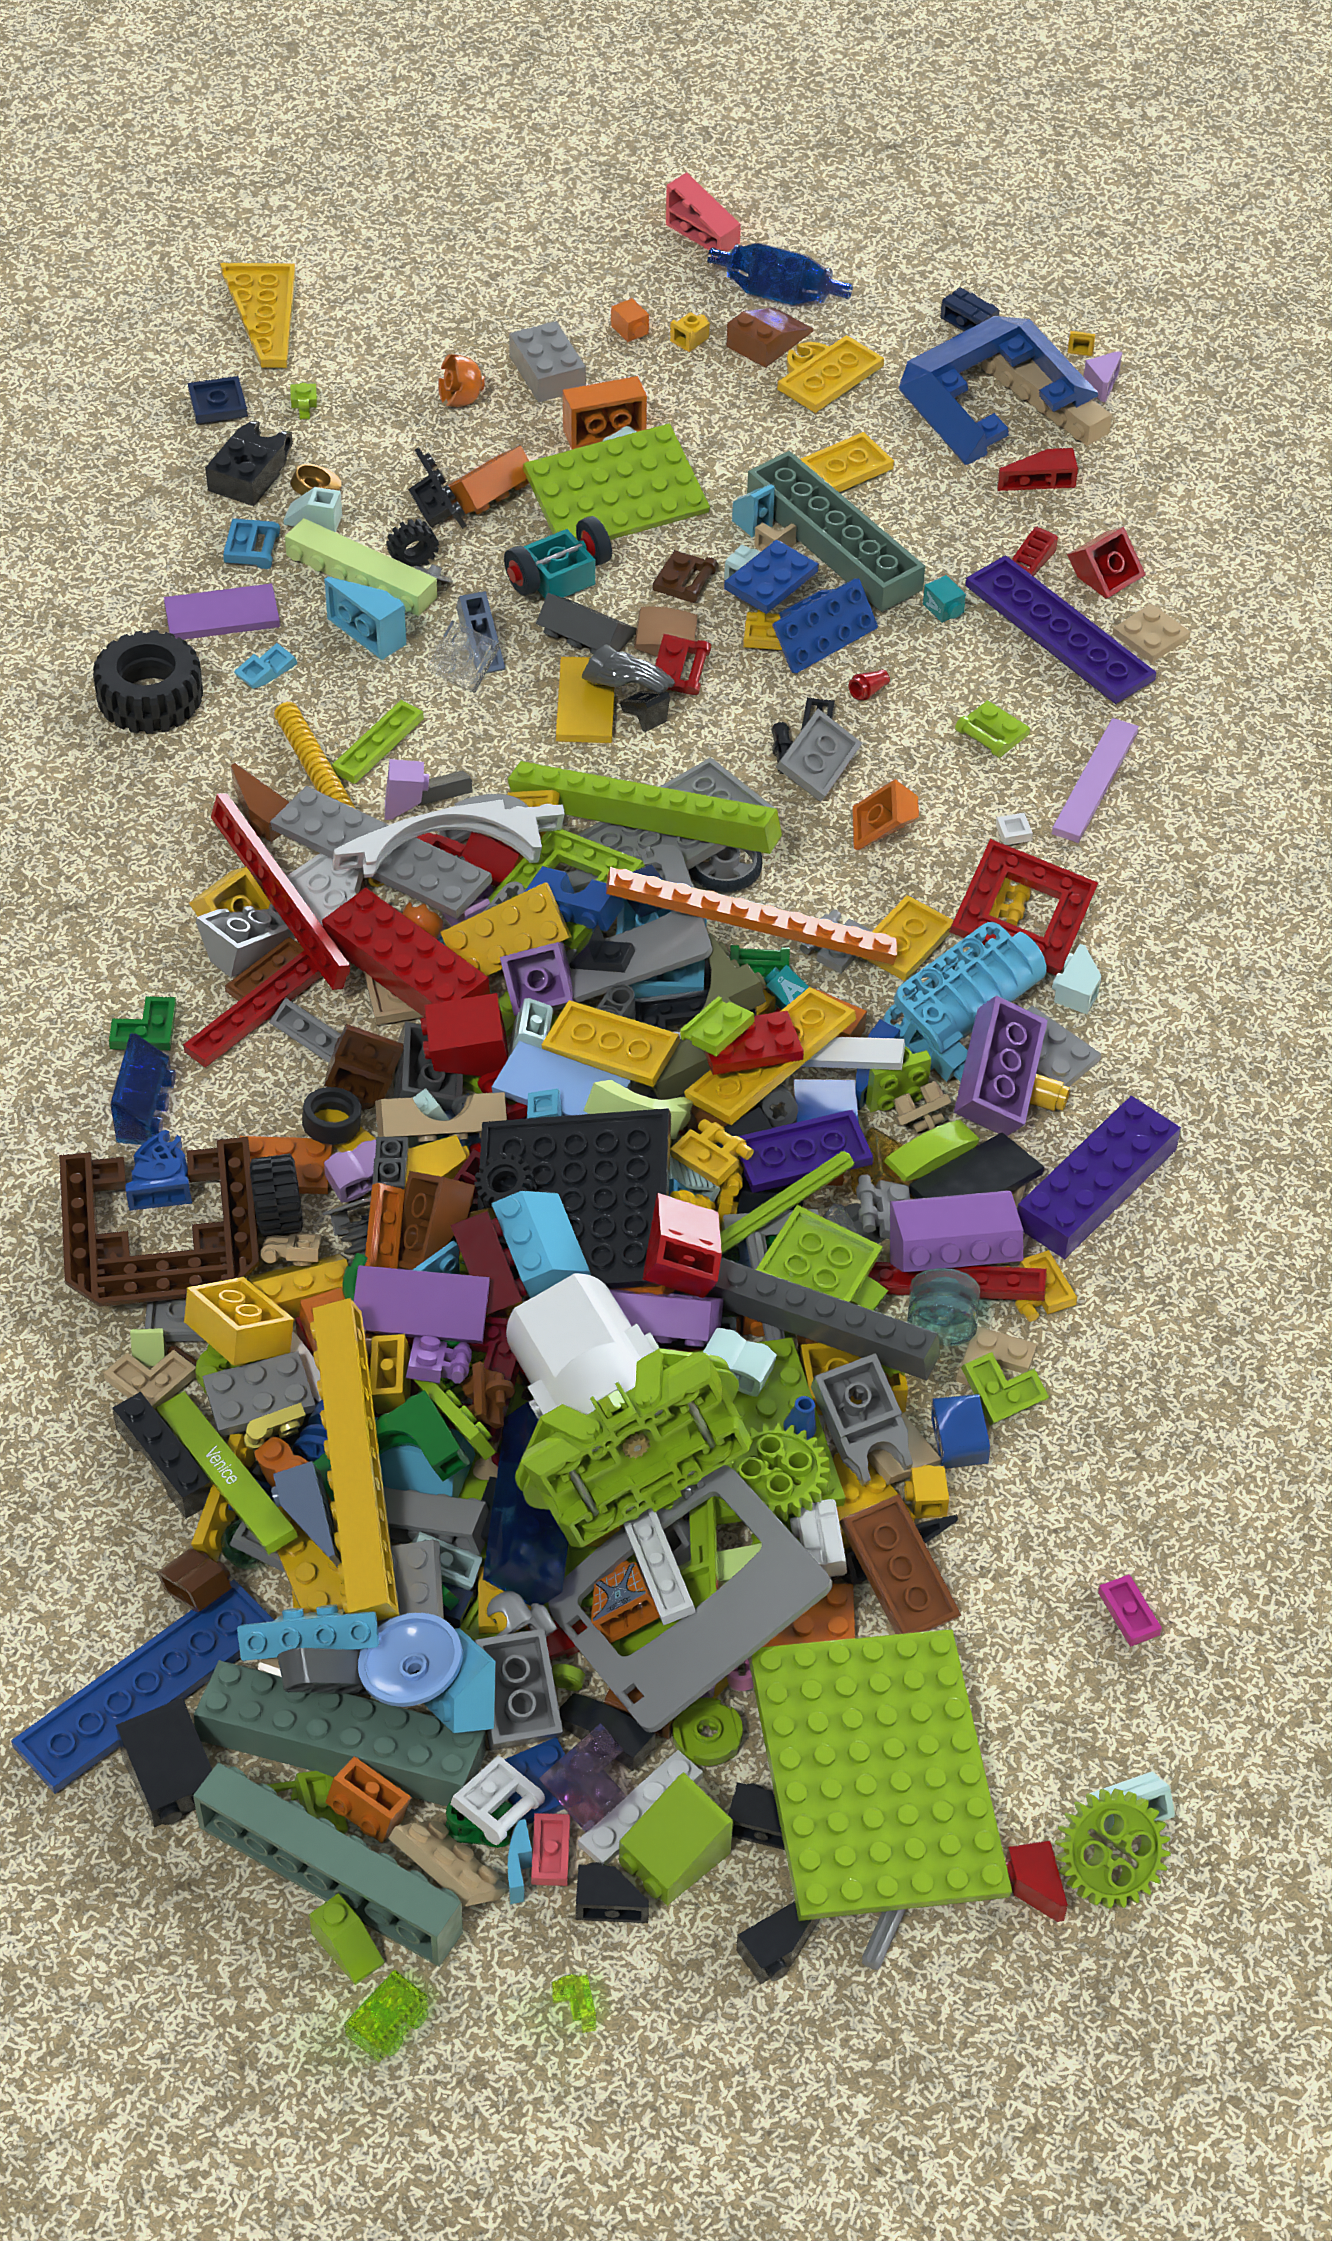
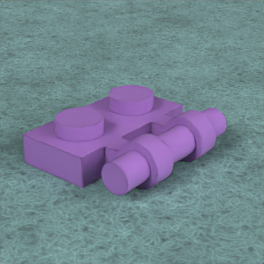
M414 1337L406 1378L440 1383V1378L442 1377L451 1379L455 1383H461L469 1373V1363L472 1358L469 1344L460 1342L454 1349L447 1348V1342L440 1341L436 1337Z

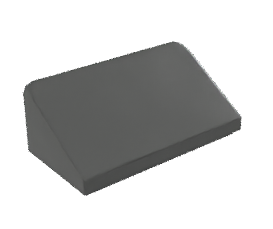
M463 770L430 778L428 791L422 792V800L418 806L472 793L471 777Z

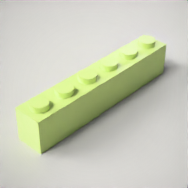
M305 518L285 535L286 556L292 560L302 562L316 571H321L337 579L387 591L393 597L403 602L405 612H411L420 616L438 598L437 578Z

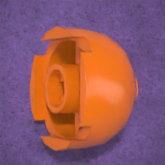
M449 354L445 357L441 365V369L445 370L444 378H439L438 382L439 396L442 403L447 399L448 403L446 406L465 407L470 405L477 399L485 386V379L481 374L479 366L474 360L466 356Z

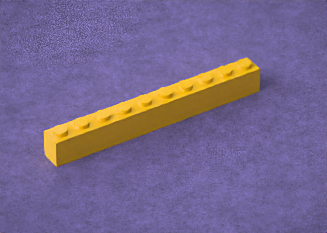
M351 1298L313 1308L314 1321L310 1323V1329L317 1343V1351H314V1361L321 1380L317 1381V1389L324 1403V1410H321L320 1416L323 1427L327 1430L328 1440L324 1441V1450L331 1464V1470L327 1472L329 1485L334 1491L335 1501L331 1502V1511L338 1524V1532H335L334 1538L342 1559V1563L338 1564L339 1576L345 1585V1595H342V1606L345 1614L374 1611L377 1621L399 1616L362 1312Z

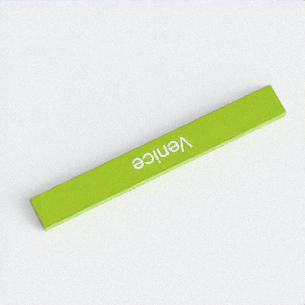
M185 1391L156 1407L163 1421L268 1555L298 1537L295 1528Z

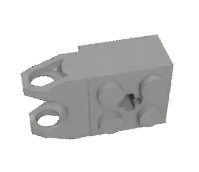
M876 1353L814 1376L811 1384L813 1394L843 1463L856 1475L861 1486L868 1485L871 1480L868 1471L867 1454L873 1450H886L900 1463L903 1470L912 1467L913 1461L908 1449V1430ZM851 1396H854L855 1400L861 1399V1404L852 1403L850 1401Z

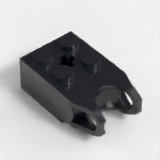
M255 420L238 428L205 467L208 491L255 506L278 478L280 470L286 464L287 455L293 444L292 432L282 431L272 437L260 436V422Z

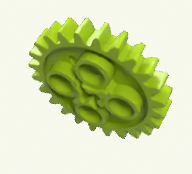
M780 1423L776 1424L774 1430H770L767 1424H763L762 1432L759 1433L751 1427L750 1437L752 1443L749 1451L725 1465L735 1470L775 1515L780 1514L784 1521H787L788 1513L793 1512L798 1518L801 1517L802 1507L812 1511L813 1501L819 1503L822 1501V1492L828 1491V1481H830L829 1457H825L824 1446L817 1447L816 1437L807 1440L806 1430L801 1431L799 1434H794V1425H791L787 1431H782Z
M1114 1788L1112 1795H1110L1109 1791L1100 1789L1099 1800L1095 1795L1088 1793L1086 1794L1088 1805L1076 1801L1074 1805L1078 1813L1076 1815L1067 1812L1064 1814L1070 1822L1069 1826H1058V1829L1065 1834V1839L1056 1840L1055 1844L1063 1847L1064 1852L1056 1855L1055 1859L1066 1863L1059 1870V1873L1064 1876H1071L1066 1885L1072 1889L1078 1888L1076 1895L1083 1899L1089 1896V1903L1096 1906L1102 1900V1905L1111 1909L1115 1900L1118 1906L1125 1908L1127 1897L1131 1901L1139 1903L1138 1892L1141 1891L1148 1895L1152 1894L1148 1883L1152 1881L1160 1884L1161 1880L1155 1874L1156 1871L1168 1869L1167 1866L1160 1862L1161 1857L1171 1855V1852L1162 1849V1844L1170 1841V1837L1159 1833L1166 1827V1823L1160 1820L1154 1821L1159 1811L1154 1808L1147 1809L1149 1801L1143 1798L1137 1800V1794L1128 1791L1124 1796L1123 1790ZM1112 1814L1114 1817L1113 1827L1105 1831L1104 1821L1108 1815ZM1092 1828L1100 1837L1113 1842V1846L1135 1860L1137 1866L1133 1868L1125 1859L1112 1854L1113 1851L1109 1847L1089 1835V1829ZM1140 1835L1142 1839L1141 1846L1137 1851L1133 1852L1131 1848L1132 1841L1136 1836ZM1092 1844L1094 1847L1093 1857L1085 1861L1084 1851ZM1120 1865L1122 1874L1117 1881L1113 1882L1111 1878L1112 1871L1116 1866Z

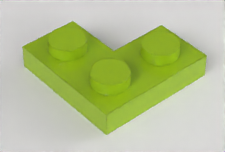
M993 1352L970 1361L961 1367L973 1393L980 1396L982 1410L990 1426L1049 1398L1035 1368L1007 1381Z

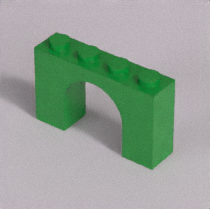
M425 1390L409 1397L404 1404L390 1413L380 1416L375 1422L379 1456L396 1446L409 1445L422 1450L442 1482L471 1464L436 1404ZM323 1453L313 1463L322 1474L325 1490L331 1501H335L334 1491L331 1489L327 1477V1472L331 1470V1464L326 1453Z

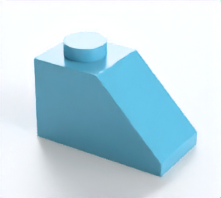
M770 484L753 490L733 501L732 521L752 538L755 537V527L762 522L769 527H773L775 487Z

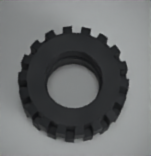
M291 1154L252 1159L250 1163V1177L257 1225L261 1235L267 1237L301 1232L303 1227L301 1200L295 1162Z

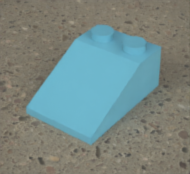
M329 576L324 579L327 619L381 660L406 645L405 606L400 599L393 597L384 590Z

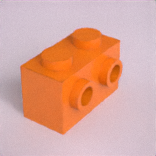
M354 1756L334 1777L325 1803L334 1812L346 1817L360 1827L366 1835L372 1836L380 1843H383L390 1836L395 1826H399L402 1823L411 1796Z

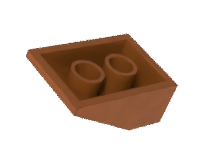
M775 307L747 310L741 312L727 323L726 347L766 368L811 334L813 328Z
M409 1171L405 1187L398 1267L413 1270L449 1243L454 1236L451 1225L468 1217L469 1209L474 1200L473 1192L475 1185L446 1177Z

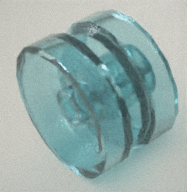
M946 1268L930 1269L917 1274L910 1285L907 1323L938 1333L939 1345L957 1346L970 1341L977 1332L980 1288L976 1280L966 1273Z

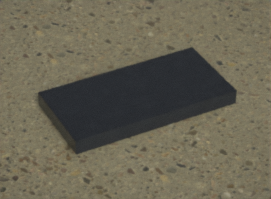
M1001 1132L910 1183L909 1193L916 1199L998 1191L1013 1192L1043 1175L1044 1166Z

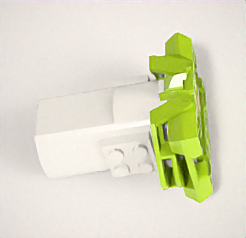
M573 1274L513 1309L507 1323V1342L531 1383L528 1389L534 1399L528 1403L539 1420L516 1471L515 1481L519 1489L523 1491L524 1498L530 1506L551 1511L571 1546L582 1548L625 1522L639 1518L641 1513L649 1508H652L654 1512L661 1508L671 1509L674 1504L673 1501L682 1497L680 1490L687 1486L696 1485L701 1478L749 1451L752 1439L733 1403L739 1389V1382L736 1376L730 1372L727 1362L719 1356L708 1355L707 1353L660 1349L650 1332L644 1335L638 1324L631 1326L608 1287L599 1279L586 1274Z

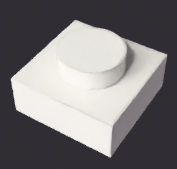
M1024 813L997 817L996 827L1003 844L1010 845L1032 841L1033 833Z

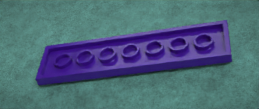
M1004 555L966 577L965 586L1113 703H1119L1155 681L1157 673L1155 670L1008 556Z

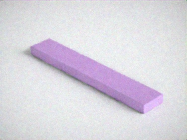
M1115 718L1111 719L1052 828L1053 835L1079 843L1133 743L1139 726Z

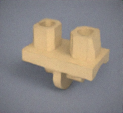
M935 1081L919 1087L926 1103L915 1107L909 1093L893 1099L895 1110L898 1114L895 1117L898 1126H902L922 1116V1121L913 1124L916 1133L924 1129L929 1131L936 1128L935 1124L944 1121L941 1112L933 1116L929 1114L952 1103L948 1094H943Z

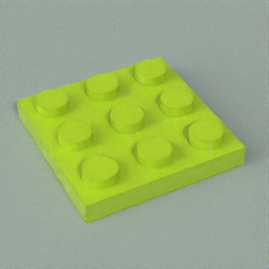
M796 1205L756 1270L851 1303L879 1258L883 1246Z

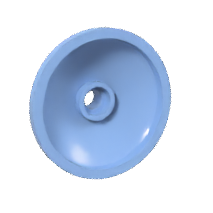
M408 1613L394 1617L378 1627L380 1644L376 1648L361 1649L358 1658L359 1677L366 1691L373 1698L387 1705L408 1707L432 1700L452 1684L462 1665L463 1648L457 1632L446 1620L428 1613Z

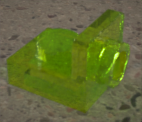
M569 1974L551 1982L553 2004L569 2001L572 2021H579L581 2032L596 2031V2011L588 1975L578 1976Z

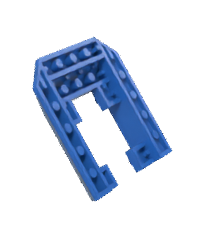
M993 316L907 361L899 385L900 392L965 465L988 455V446L1009 436L1008 427L995 413L975 422L955 400V397L968 391V383L959 373L991 356L1000 353L1012 367L1031 358L1052 381L1051 384L1039 389V395L1053 412L1070 403L1077 408L1098 397V392L1030 319Z

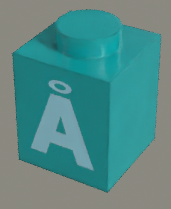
M945 575L924 585L923 605L943 623L949 619H955L964 613L966 593Z
M787 965L781 971L775 967L764 978V981L767 983L765 990L776 998L775 1004L781 1010L809 988Z

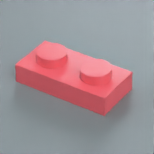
M534 1813L531 1885H568L570 1814Z

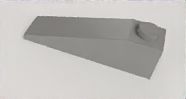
M270 904L269 909L255 910L253 906L243 907L242 912L230 913L228 908L218 909L201 915L196 919V924L210 962L229 977L241 974L288 937L293 940L295 939V936L272 904Z

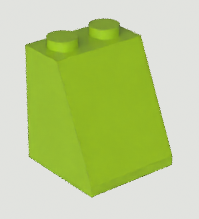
M683 1772L620 1839L619 1862L628 1874L633 1875L635 1873L643 1881L646 1892L652 1898H660L668 1906L731 1854L733 1820Z

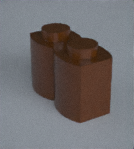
M189 1548L156 1572L164 1589L175 1600L183 1601L195 1612H200L232 1588L228 1580L231 1578L227 1567L220 1561L216 1563L211 1560L204 1551L198 1552L192 1548Z

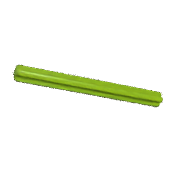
M845 1151L840 1152L720 1232L722 1254L852 1168L854 1162L850 1154Z

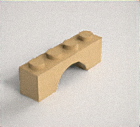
M505 1092L467 1096L462 1110L448 1121L429 1118L418 1109L413 1098L381 1099L375 1101L378 1137H418V1142H432L437 1140V1135H449V1137L457 1135L459 1140L468 1139L467 1133H479L481 1139L482 1122L507 1120Z

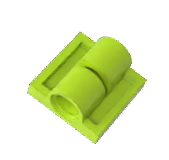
M905 1046L902 1070H869L866 1105L870 1113L878 1110L887 1111L895 1106L893 1099L906 1093L910 1094L913 1103L923 1098L919 1087L929 1083L932 1060L927 1050L912 1054L910 1049Z

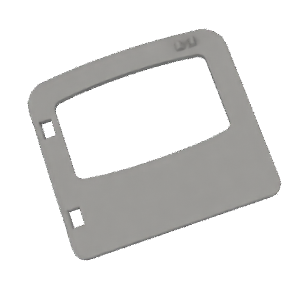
M660 844L627 853V855L642 860L645 867L652 864L654 868H661L666 881L677 884L683 883L693 887L683 854L678 847L672 844ZM580 869L567 873L574 893L585 889L592 879L596 880L598 876ZM672 911L654 921L604 939L605 941L632 943L635 953L625 973L570 968L573 1001L578 1003L607 993L612 986L617 984L631 985L708 958L713 948L704 919ZM575 949L566 951L569 964L576 952ZM567 1003L553 1006V1011L565 1007Z
M726 1465L701 1478L696 1485L687 1486L680 1490L682 1497L673 1501L674 1504L671 1509L661 1508L656 1511L664 1530L707 1499L719 1496L762 1543L761 1550L739 1572L695 1608L696 1613L682 1618L671 1628L629 1656L619 1655L604 1635L591 1623L590 1618L582 1610L581 1602L594 1589V1584L599 1579L609 1575L620 1563L634 1554L624 1527L568 1574L553 1589L549 1598V1611L554 1620L642 1729L647 1732H656L663 1728L825 1597L832 1588V1580L828 1573L738 1473ZM581 1619L588 1628L578 1635L571 1626ZM637 1687L644 1697L634 1704L627 1694Z

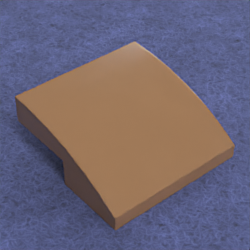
M641 607L638 615L634 648L657 656L664 633L694 641L698 615L668 607ZM687 653L686 659H689L692 654Z

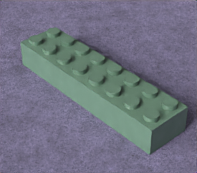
M790 450L748 471L747 494L772 484L775 487L773 519L784 528L791 523L796 525V539L846 582L859 578L868 601L879 611L883 612L923 591L925 565Z
M221 1660L218 1661L194 1712V1726L202 1742L307 1770L318 1771L334 1777L355 1756L409 1796L446 1807L451 1802L453 1796L478 1774L485 1756L486 1730L453 1733L437 1717L350 1694L285 1692L281 1676Z
M218 1762L193 1795L200 1829L325 1902L339 1893L363 1924L434 1965L440 1967L463 1934L461 1901H459L455 1893L446 1888H441L440 1890L429 1884L427 1878L415 1870L409 1872L398 1866L396 1860L390 1855L382 1852L377 1854L370 1850L360 1838L354 1835L348 1837L337 1831L336 1826L325 1818H319L318 1820L311 1816L296 1801L290 1800L287 1802L278 1797L277 1793L264 1783L257 1785L249 1780L245 1773L237 1767L230 1766L228 1768Z

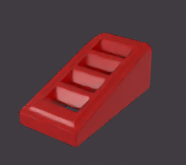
M1036 526L1027 536L1012 560L1034 576L1056 552L1057 535ZM1020 562H1021V563H1024V564L1030 566V568H1028V567H1026V566H1024V565H1022V564H1019V563H1020Z

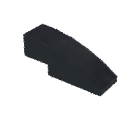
M573 1693L559 1708L563 1728L606 1758L610 1755L631 1771H634L655 1748L654 1732L645 1731L636 1720L605 1703Z

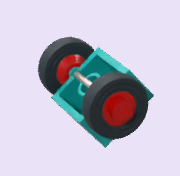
M594 516L580 520L576 525L577 539L568 529H565L526 546H515L507 550L504 554V565L508 578L515 590L523 596L538 590L545 599L547 593L564 598L595 585L596 566L608 562L612 557L611 541L601 521Z

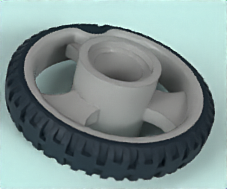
M728 846L711 856L710 861L701 862L688 871L693 880L706 889L714 890L715 892L720 891L721 893L737 892V890L740 891L752 885L760 876L763 864L761 852L741 849L752 859V864H744L739 862V849L741 848Z

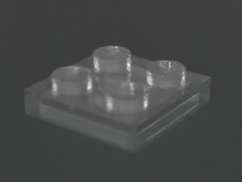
M452 620L426 669L475 694L501 644Z

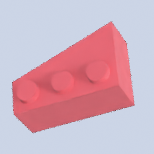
M687 172L667 184V226L718 256H722L740 244L741 224Z

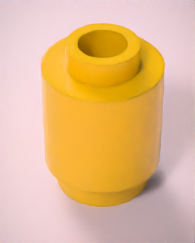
M1036 1074L1029 1104L1056 1111V1109L1063 1111L1069 1097L1070 1087L1064 1086V1082Z

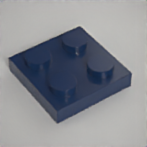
M239 376L187 383L196 424L248 417Z

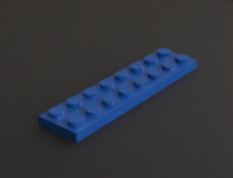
M233 1579L230 1582L232 1588L200 1612L190 1610L12 1739V1747L51 1791L56 1794L120 1747L116 1730L117 1724L181 1697L185 1699L210 1680L219 1660L228 1663H234L240 1658L237 1628L240 1625L273 1622L274 1619Z

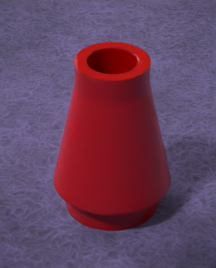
M884 669L855 674L849 681L850 694L857 700H868L883 686L889 684L890 677Z

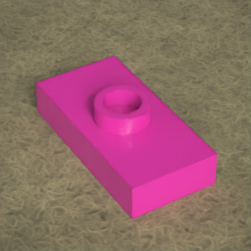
M1130 1574L1099 1585L1098 1594L1130 1647L1160 1636L1162 1627Z

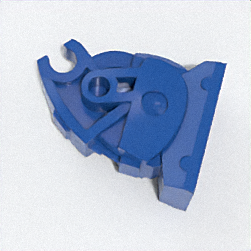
M163 1130L148 1139L133 1156L135 1167L134 1170H131L132 1182L126 1183L129 1211L192 1204L188 1182V1166L185 1154L181 1150V1136L176 1135L174 1141L168 1142L171 1140L170 1133L167 1130Z

